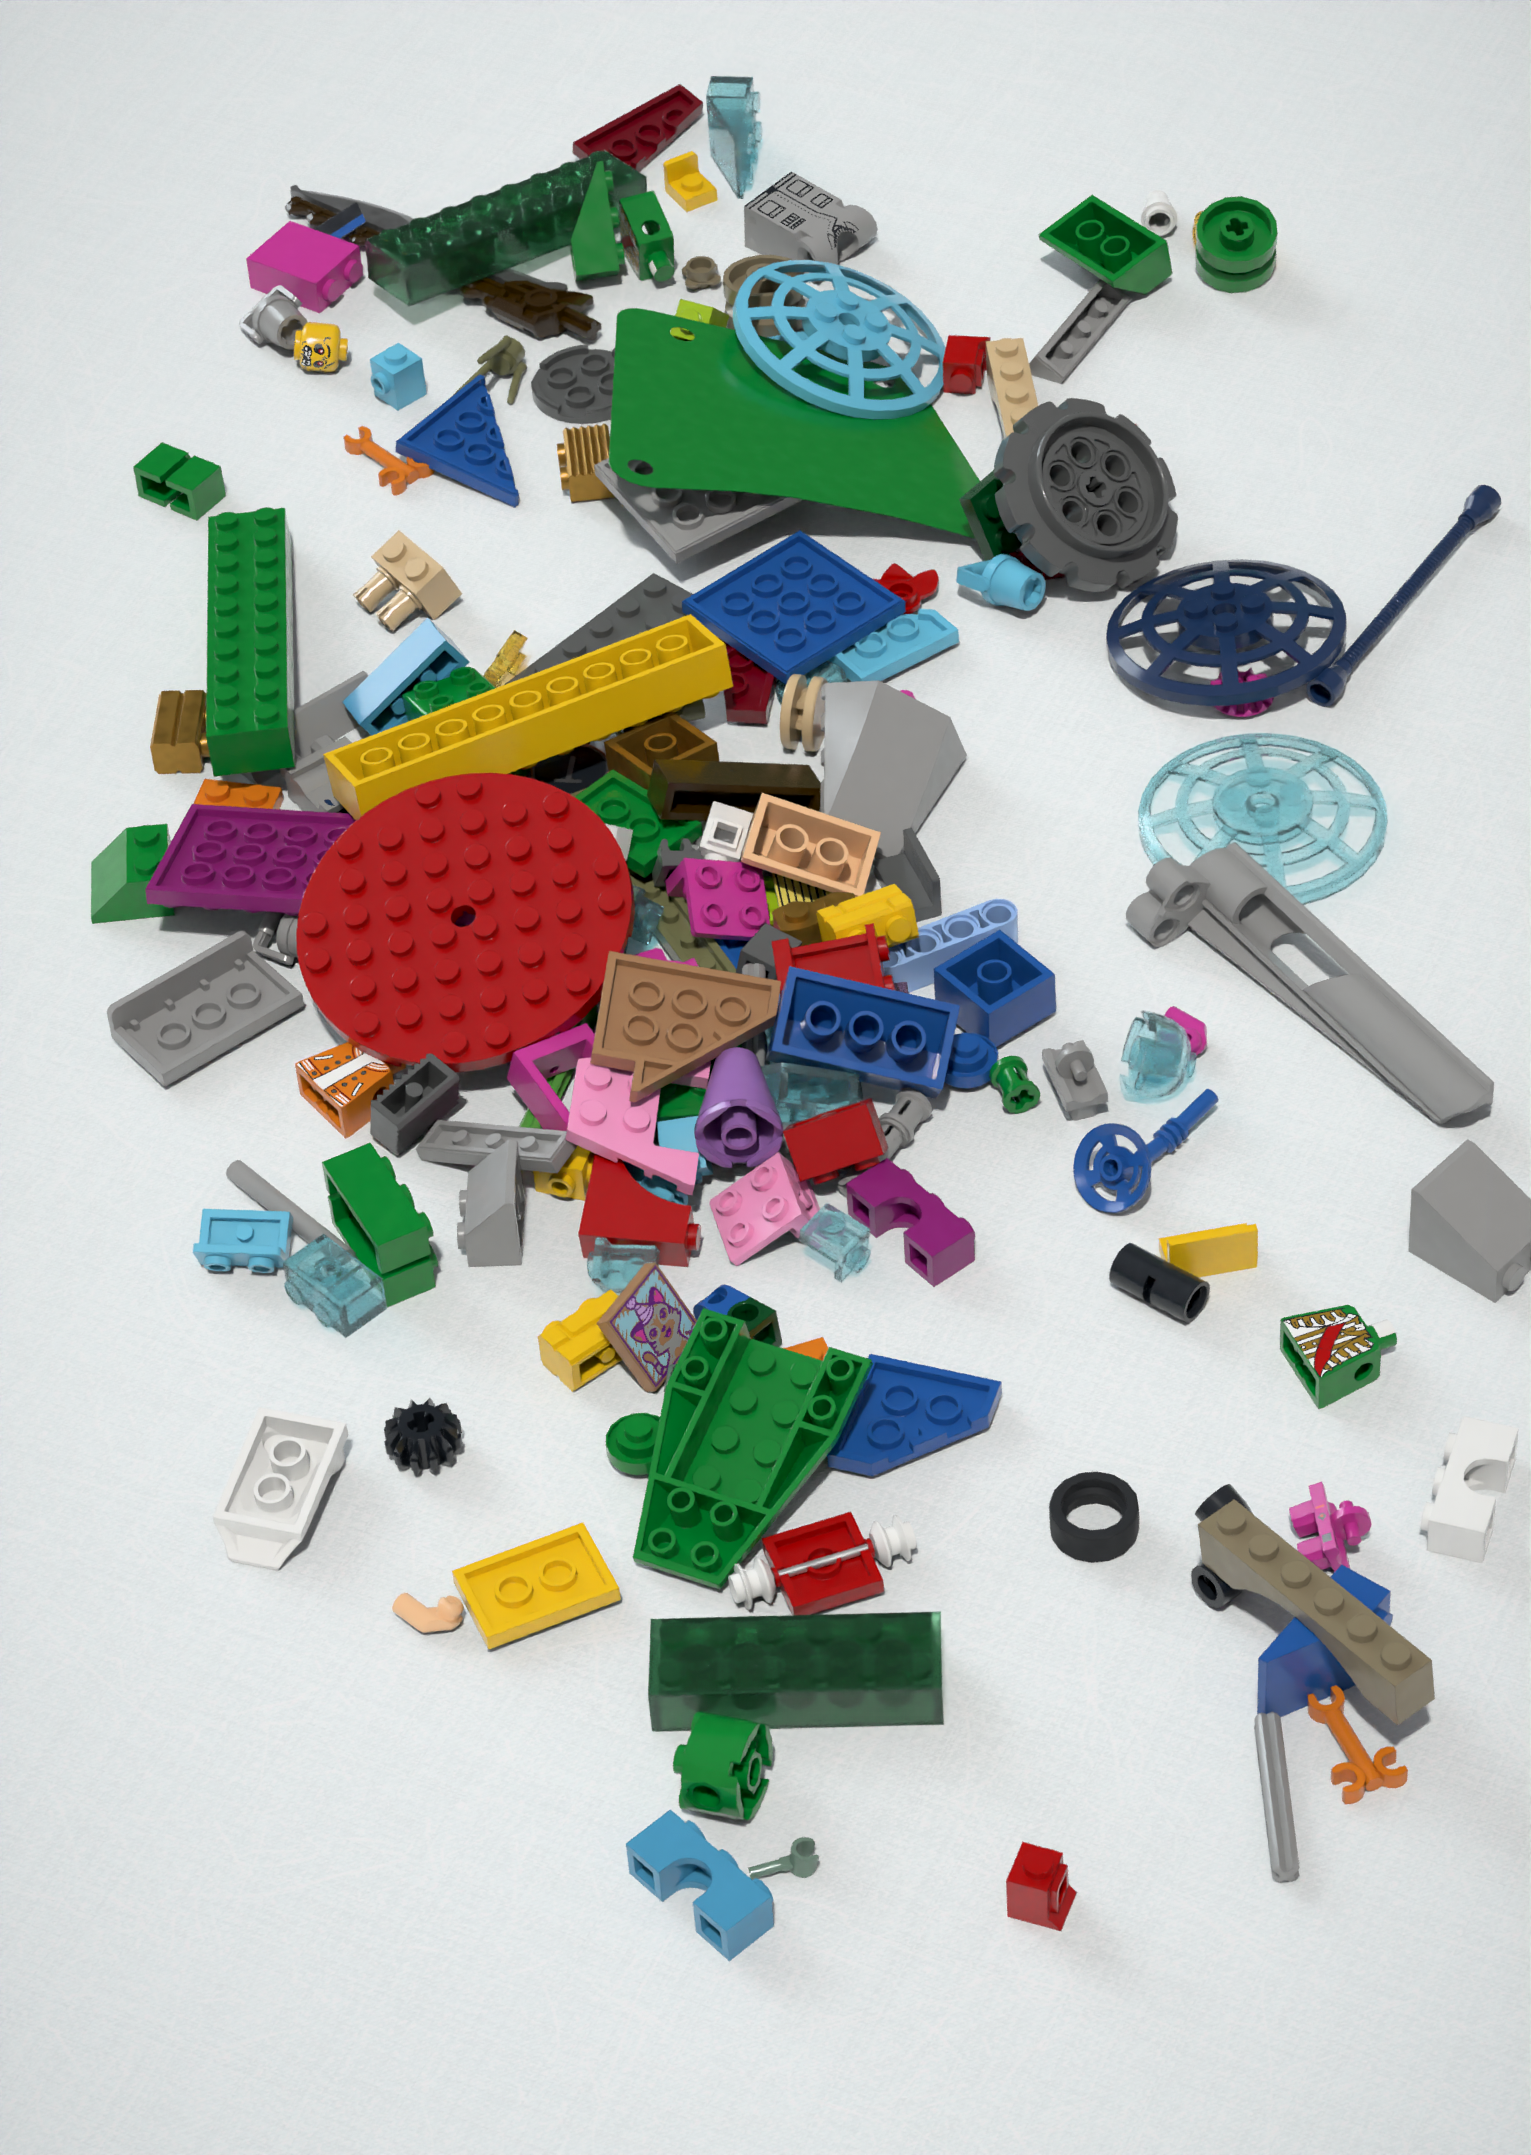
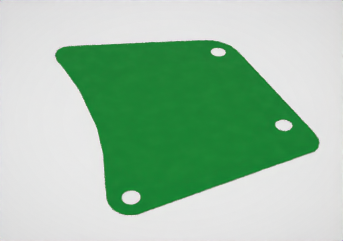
M628 308L621 310L617 314L608 464L619 477L630 483L651 488L737 491L798 498L892 516L975 539L959 499L978 484L980 480L931 404L915 414L895 419H865L835 413L799 398L774 382L745 352L736 331L733 329L640 308ZM676 327L687 329L694 334V339L691 341L678 340L670 334V330ZM759 336L762 342L779 360L793 350L785 341ZM816 350L832 360L848 365L847 360L835 357L824 350ZM807 359L793 369L802 377L822 387L849 395L847 377L829 372ZM871 361L863 362V368L867 369L887 367ZM901 377L893 379L895 385L888 388L881 387L873 381H864V398L897 399L910 396L913 393ZM631 460L644 461L653 467V472L647 475L635 473L628 467V462Z

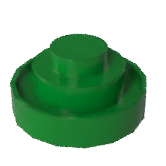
M632 1413L621 1417L610 1426L606 1434L607 1457L614 1467L621 1472L632 1475L649 1474L660 1417L649 1413Z

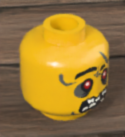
M307 322L302 330H296L294 360H299L304 370L331 373L338 368L339 360H347L348 339L341 338V330L337 325Z

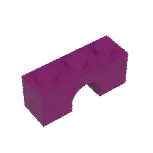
M888 1158L846 1183L848 1215L875 1238L894 1228H909L903 1232L905 1263L933 1287L975 1261V1232L971 1224L966 1219L957 1217L945 1207L942 1200L936 1194L926 1191L915 1181L909 1171L901 1170Z

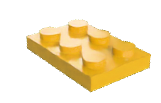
M584 1522L452 1571L454 1584L488 1650L621 1600L619 1586Z

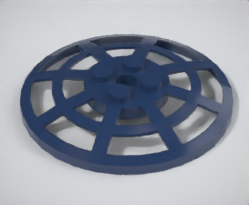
M1246 559L1218 560L1172 570L1136 588L1113 611L1107 624L1106 643L1109 659L1117 673L1139 690L1163 700L1182 704L1228 706L1258 702L1280 696L1318 677L1326 668L1331 666L1341 653L1346 641L1347 619L1343 603L1335 591L1322 580L1306 571L1269 561ZM1230 576L1252 577L1262 580L1250 586L1230 582ZM1214 578L1213 585L1205 586L1195 591L1183 588V586L1193 582ZM1291 582L1301 583L1318 592L1332 605V608L1308 604L1302 591ZM1281 587L1291 595L1295 602L1271 601L1266 592ZM1154 595L1146 604L1140 620L1118 627L1120 621L1131 608L1147 596ZM1166 597L1181 600L1177 610L1154 615L1157 607ZM1273 614L1296 615L1293 624L1285 633L1273 627ZM1309 616L1333 620V626L1328 638L1312 655L1295 642L1305 631L1309 622ZM1177 622L1180 636L1170 644L1158 634L1154 627ZM1142 631L1147 643L1160 655L1146 670L1137 665L1126 654L1120 644V639ZM1262 638L1270 642L1256 649L1236 653V649L1252 645ZM1193 645L1206 650L1220 651V655L1200 654L1186 651V649ZM1281 651L1298 663L1294 667L1273 676L1239 683L1237 668L1239 665L1261 661ZM1174 661L1200 667H1221L1222 685L1185 683L1167 679L1161 675Z

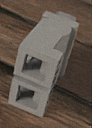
M324 735L314 740L311 745L312 754L301 758L295 753V767L280 769L281 775L286 781L288 798L295 804L297 803L302 811L350 814L333 796L323 755L351 744L352 742L346 737L335 741L328 735Z

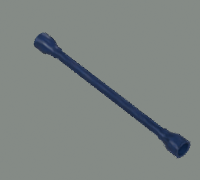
M1479 485L1471 492L1465 500L1463 512L1459 515L1458 521L1384 608H1382L1367 628H1365L1362 634H1360L1340 659L1335 660L1318 677L1309 681L1306 691L1314 703L1319 706L1329 707L1343 693L1346 679L1351 674L1352 668L1380 637L1383 631L1397 617L1400 611L1414 597L1465 535L1478 524L1489 520L1501 506V497L1494 488L1488 485Z

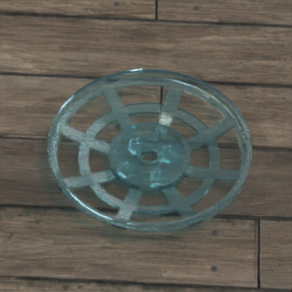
M1248 733L1221 737L1201 743L1180 753L1164 764L1151 778L1142 793L1138 808L1139 838L1143 850L1153 866L1164 858H1173L1156 837L1154 829L1178 822L1186 838L1201 850L1194 861L1211 850L1226 848L1233 839L1244 844L1263 846V854H1248L1262 867H1266L1267 872L1303 905L1326 899L1348 888L1363 877L1376 862L1384 847L1388 825L1386 802L1380 787L1372 776L1355 760L1339 750L1320 742L1293 735L1274 733ZM1259 746H1272V747L1290 748V749H1295V750H1299V751L1311 753L1312 755L1306 756V755H1304V754H1301V753H1298V752H1294V751H1290V750H1286V749L1269 748V747L1259 748ZM1242 748L1240 750H1234L1224 754H1220L1214 758L1205 761L1199 766L1189 764L1203 756H1207L1223 750ZM1262 756L1284 758L1298 763L1287 770L1264 767ZM1245 758L1247 766L1246 769L1236 771L1229 776L1212 770L1226 762ZM1332 761L1349 771L1364 784L1372 796L1347 792L1340 778L1324 764ZM1314 770L1328 781L1334 791L1310 790L1302 778ZM1172 774L1186 777L1178 790L1175 808L1151 815L1153 795L1159 786ZM1198 781L1216 786L1213 799L1188 804L1190 793ZM1258 804H1267V805H1262V806H1259V807H1255V805H1258ZM1313 804L1338 805L1336 816L1328 829L1312 819ZM1350 806L1375 810L1372 832L1366 844L1358 853L1339 838L1348 824ZM1213 813L1214 821L1220 830L1210 839L1196 827L1191 818ZM1303 832L1315 839L1302 847L1281 852V843L1288 842ZM1326 849H1329L1345 863L1339 869L1321 878L1286 886L1285 865L1308 860Z

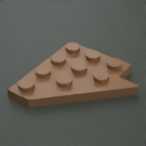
M609 951L590 1064L633 1071L629 1101L637 1102L713 1060L724 1050L734 1048L774 1026L781 981Z

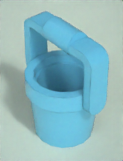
M999 554L991 560L957 568L956 582L981 592L983 599L990 604L1031 611L1040 604L1044 597L1046 589L1044 577L1022 564L1015 557L1007 554Z

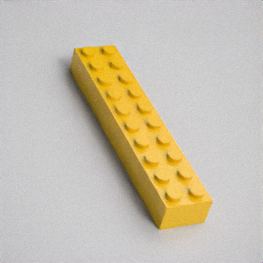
M689 614L324 753L333 796L355 820H358L367 811L386 799L428 781L468 773L508 774L519 769L532 768L539 761L555 755L568 754L578 746L591 741L604 740L612 733L627 727L641 726L648 719L664 713L677 712L684 705L700 699L713 698L721 691L733 687L726 645L695 617Z

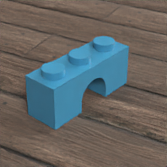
M671 1809L626 1843L629 1873L661 1902H664L675 1892L685 1888H698L706 1891L692 1902L695 1929L703 1939L728 1961H731L774 1927L773 1896L768 1887L757 1878L752 1880L739 1869L735 1859L726 1850L720 1849L718 1851L705 1839L704 1834L695 1823L690 1820L685 1822Z

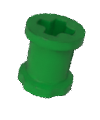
M1019 1056L1004 1057L992 1065L989 1071V1078L993 1086L999 1088L1003 1094L1002 1103L1004 1107L1014 1114L1028 1111L1040 1099V1091L1032 1081H1029L1027 1077L1028 1068L1024 1060Z

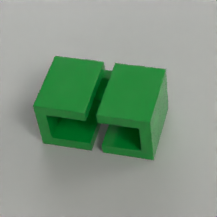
M163 442L133 466L139 497L163 507L170 503L172 511L196 521L226 496L221 466L195 455L191 458L188 452Z

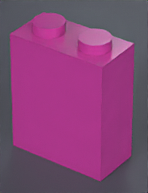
M292 221L285 224L246 258L250 287L252 289L268 294L273 288L281 285L301 301V307L317 313L325 310L363 276L359 245Z

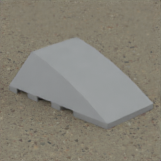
M879 680L825 683L821 687V699L825 700V712L821 716V731L825 732L824 748L821 751L824 779L821 782L820 812L881 832L874 857L883 859L901 854L904 851L903 830L912 828L916 833L967 756L954 724L948 715Z

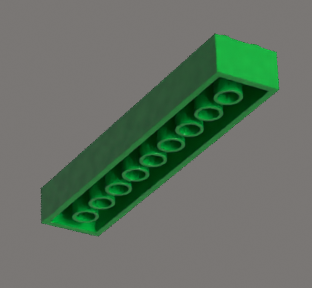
M264 507L252 512H224L217 516L208 517L206 739L214 777L295 767L292 544L285 508L273 509Z

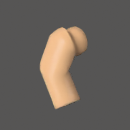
M408 1593L399 1595L392 1607L395 1614L423 1633L454 1629L462 1621L461 1613L464 1609L461 1600L454 1596L442 1597L439 1599L438 1607L427 1608Z

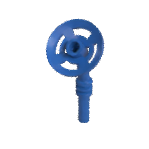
M1206 1089L1177 1118L1168 1119L1166 1124H1163L1160 1130L1153 1134L1154 1139L1148 1144H1145L1136 1131L1122 1124H1103L1089 1131L1076 1150L1073 1164L1075 1183L1083 1199L1093 1208L1110 1213L1122 1212L1134 1206L1143 1197L1148 1188L1151 1178V1162L1165 1152L1172 1153L1189 1136L1188 1130L1219 1101L1218 1096L1212 1090ZM1115 1135L1128 1138L1136 1146L1137 1151L1133 1153L1124 1146H1118ZM1100 1142L1103 1146L1095 1156L1093 1170H1089L1091 1154ZM1142 1169V1176L1139 1185L1136 1188V1190L1132 1193L1131 1190L1137 1184ZM1102 1182L1107 1188L1117 1190L1116 1201H1110L1102 1197L1095 1190L1094 1186Z

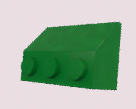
M1094 195L1089 196L1038 234L1040 241L1115 288L1147 294L1173 274L1167 241Z

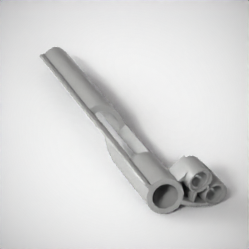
M1236 842L1229 844L1226 848H1217L1203 854L1191 863L1190 866L1180 865L1173 858L1169 857L1160 860L1151 868L1146 877V885L1150 890L1139 895L1131 902L1126 911V920L1154 947L1159 948L1169 944L1190 927L1437 1124L1449 1122L1451 1118L1473 1111L1483 1104L1492 1105L1494 1082ZM1289 933L1307 934L1349 974L1329 978L1308 986L1271 951V944L1275 939Z

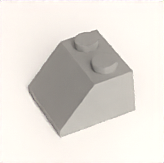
M508 1139L468 1172L467 1190H460L459 1192L460 1216L465 1217V1222L457 1223L458 1249H466L468 1267L522 1265L525 1195L517 1139Z

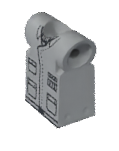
M792 171L744 206L745 247L761 255H777L790 258L791 260H813L838 265L842 260L848 258L876 236L878 230L875 219L866 209L857 205L844 206L840 198Z

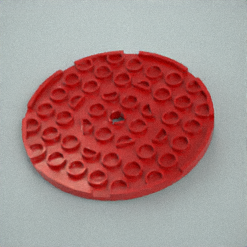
M468 773L428 781L406 789L367 811L335 840L322 857L306 887L298 914L296 945L300 970L312 999L326 1018L328 1024L343 1039L360 1051L398 1067H401L402 1064L411 1066L420 1064V1059H426V1054L435 1055L454 1072L494 1067L511 1062L513 1052L550 1038L558 1032L560 1034L570 1030L600 1001L609 951L623 953L628 937L632 936L635 915L632 880L619 844L600 817L583 802L551 784L533 778L502 773ZM463 911H467L468 914L475 916L474 921L470 925L465 927L455 925L456 920L463 915Z

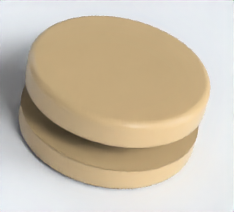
M793 674L789 677L785 686L780 711V740L784 748L796 749L802 735V744L805 751L816 752L820 749L825 736V732L821 731V716L825 712V700L821 699V687L828 683L826 678L814 676L807 687V680L804 675Z

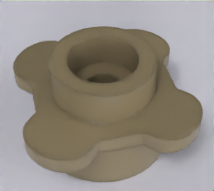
M697 256L691 258L686 263V266L682 268V275L687 278L685 285L690 289H706L721 282V276L716 274L718 270L717 264L710 257Z

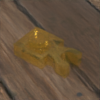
M515 630L483 675L496 688L501 686L509 673L516 676L527 657L521 652L528 638Z

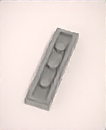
M437 1120L417 1146L416 1151L422 1161L476 1166L508 1139H517L521 1170L558 1173L578 1145L565 1140L567 1131Z

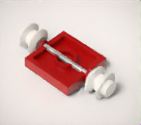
M847 1512L762 1538L763 1552L770 1567L759 1557L754 1558L753 1568L746 1571L736 1563L734 1564L735 1574L728 1576L729 1587L736 1603L743 1602L748 1610L752 1608L753 1598L762 1596L768 1604L772 1603L776 1588L780 1587L793 1618L798 1619L884 1592L883 1578L873 1558L876 1557L886 1567L891 1566L892 1556L899 1553L906 1561L911 1560V1550L917 1548L915 1534L909 1521L902 1523L899 1516L894 1515L892 1526L883 1528L878 1521H874L869 1538L864 1539L852 1513Z

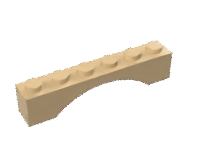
M1003 338L986 342L987 381L991 400L995 402L998 409L1004 439L1014 432L1013 425L1019 419L1038 406L1023 338Z

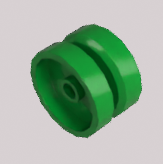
M1240 196L1225 197L1215 201L1201 213L1196 224L1195 262L1196 270L1203 281L1220 291L1243 293L1262 286L1271 277L1276 265L1278 231L1277 221L1270 209L1257 200Z

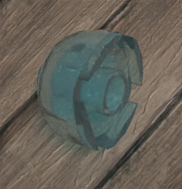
M1142 1010L1143 1018L1135 1017L1126 1037L1121 1061L1128 1062V1077L1120 1074L1121 1092L1126 1096L1156 1100L1167 1097L1181 1086L1185 1077L1191 1078L1196 1066V1053L1191 1052L1190 1039L1185 1029L1175 1020L1160 1013Z

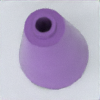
M740 1047L726 1049L716 1057L694 1129L698 1151L708 1161L722 1167L732 1168V1162H747V1168L758 1166L775 1155L782 1144L783 1124L759 1060L752 1051Z

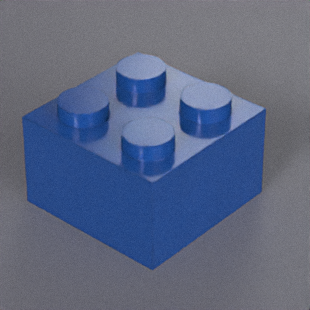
M1001 930L996 931L933 969L935 1000L960 1005L957 1024L967 1033H977L987 1037L996 1047L1056 1012L1055 974Z

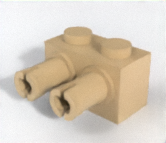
M398 530L371 556L378 566L376 568L378 572L355 592L353 596L360 605L371 613L393 590H399L385 606L375 613L376 617L393 632L416 609L423 610L435 620L462 592L439 563Z

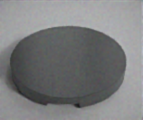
M588 344L578 345L555 352L539 364L540 369L536 372L533 381H531L532 397L536 406L547 416L567 423L592 424L611 420L615 348L612 351L589 349Z

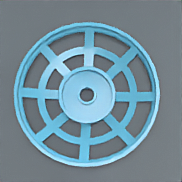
M788 260L772 263L758 269L747 277L737 293L733 306V324L745 352L774 382L813 405L851 417L895 419L910 416L924 410L935 401L944 386L943 358L946 348L935 326L909 299L869 275L828 262ZM788 272H809L795 277L783 274ZM766 278L781 284L773 295L771 306L749 308V296L753 286L758 281ZM830 281L834 290L819 292L805 283ZM848 285L863 290L877 299L867 301L851 292ZM794 290L808 298L806 307L784 306V300L789 291ZM892 309L902 320L906 329L890 324L882 312ZM773 319L779 333L793 350L779 360L762 342L751 320ZM787 319L801 320L808 338L803 341L791 328ZM911 319H913L916 322V324L926 334L928 339L919 335L918 330ZM891 337L910 343L909 353L903 360L888 346ZM821 348L835 357L847 360L848 365L832 360L816 350ZM921 348L937 356L939 362L937 374L926 387L921 384L911 370L919 359ZM880 356L890 365V367L880 369L863 368V362L875 360ZM807 359L829 372L847 377L849 395L822 387L802 377L793 369ZM901 377L913 393L910 396L897 399L864 398V381H887Z

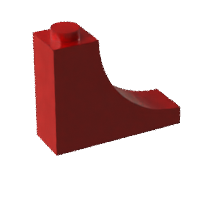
M595 1153L578 1232L583 1258L634 1263L656 1262L657 1265L689 1267L691 1251H698L701 1241V1225L694 1223L692 1207L657 1197L643 1188L631 1176L621 1159L615 1163Z

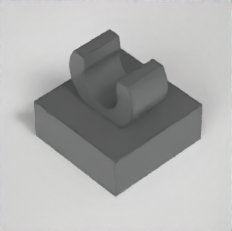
M685 838L681 842L680 851H670L667 839H662L657 850L658 858L652 870L654 887L666 886L665 881L684 858L703 859L701 850H692L691 842L688 838Z

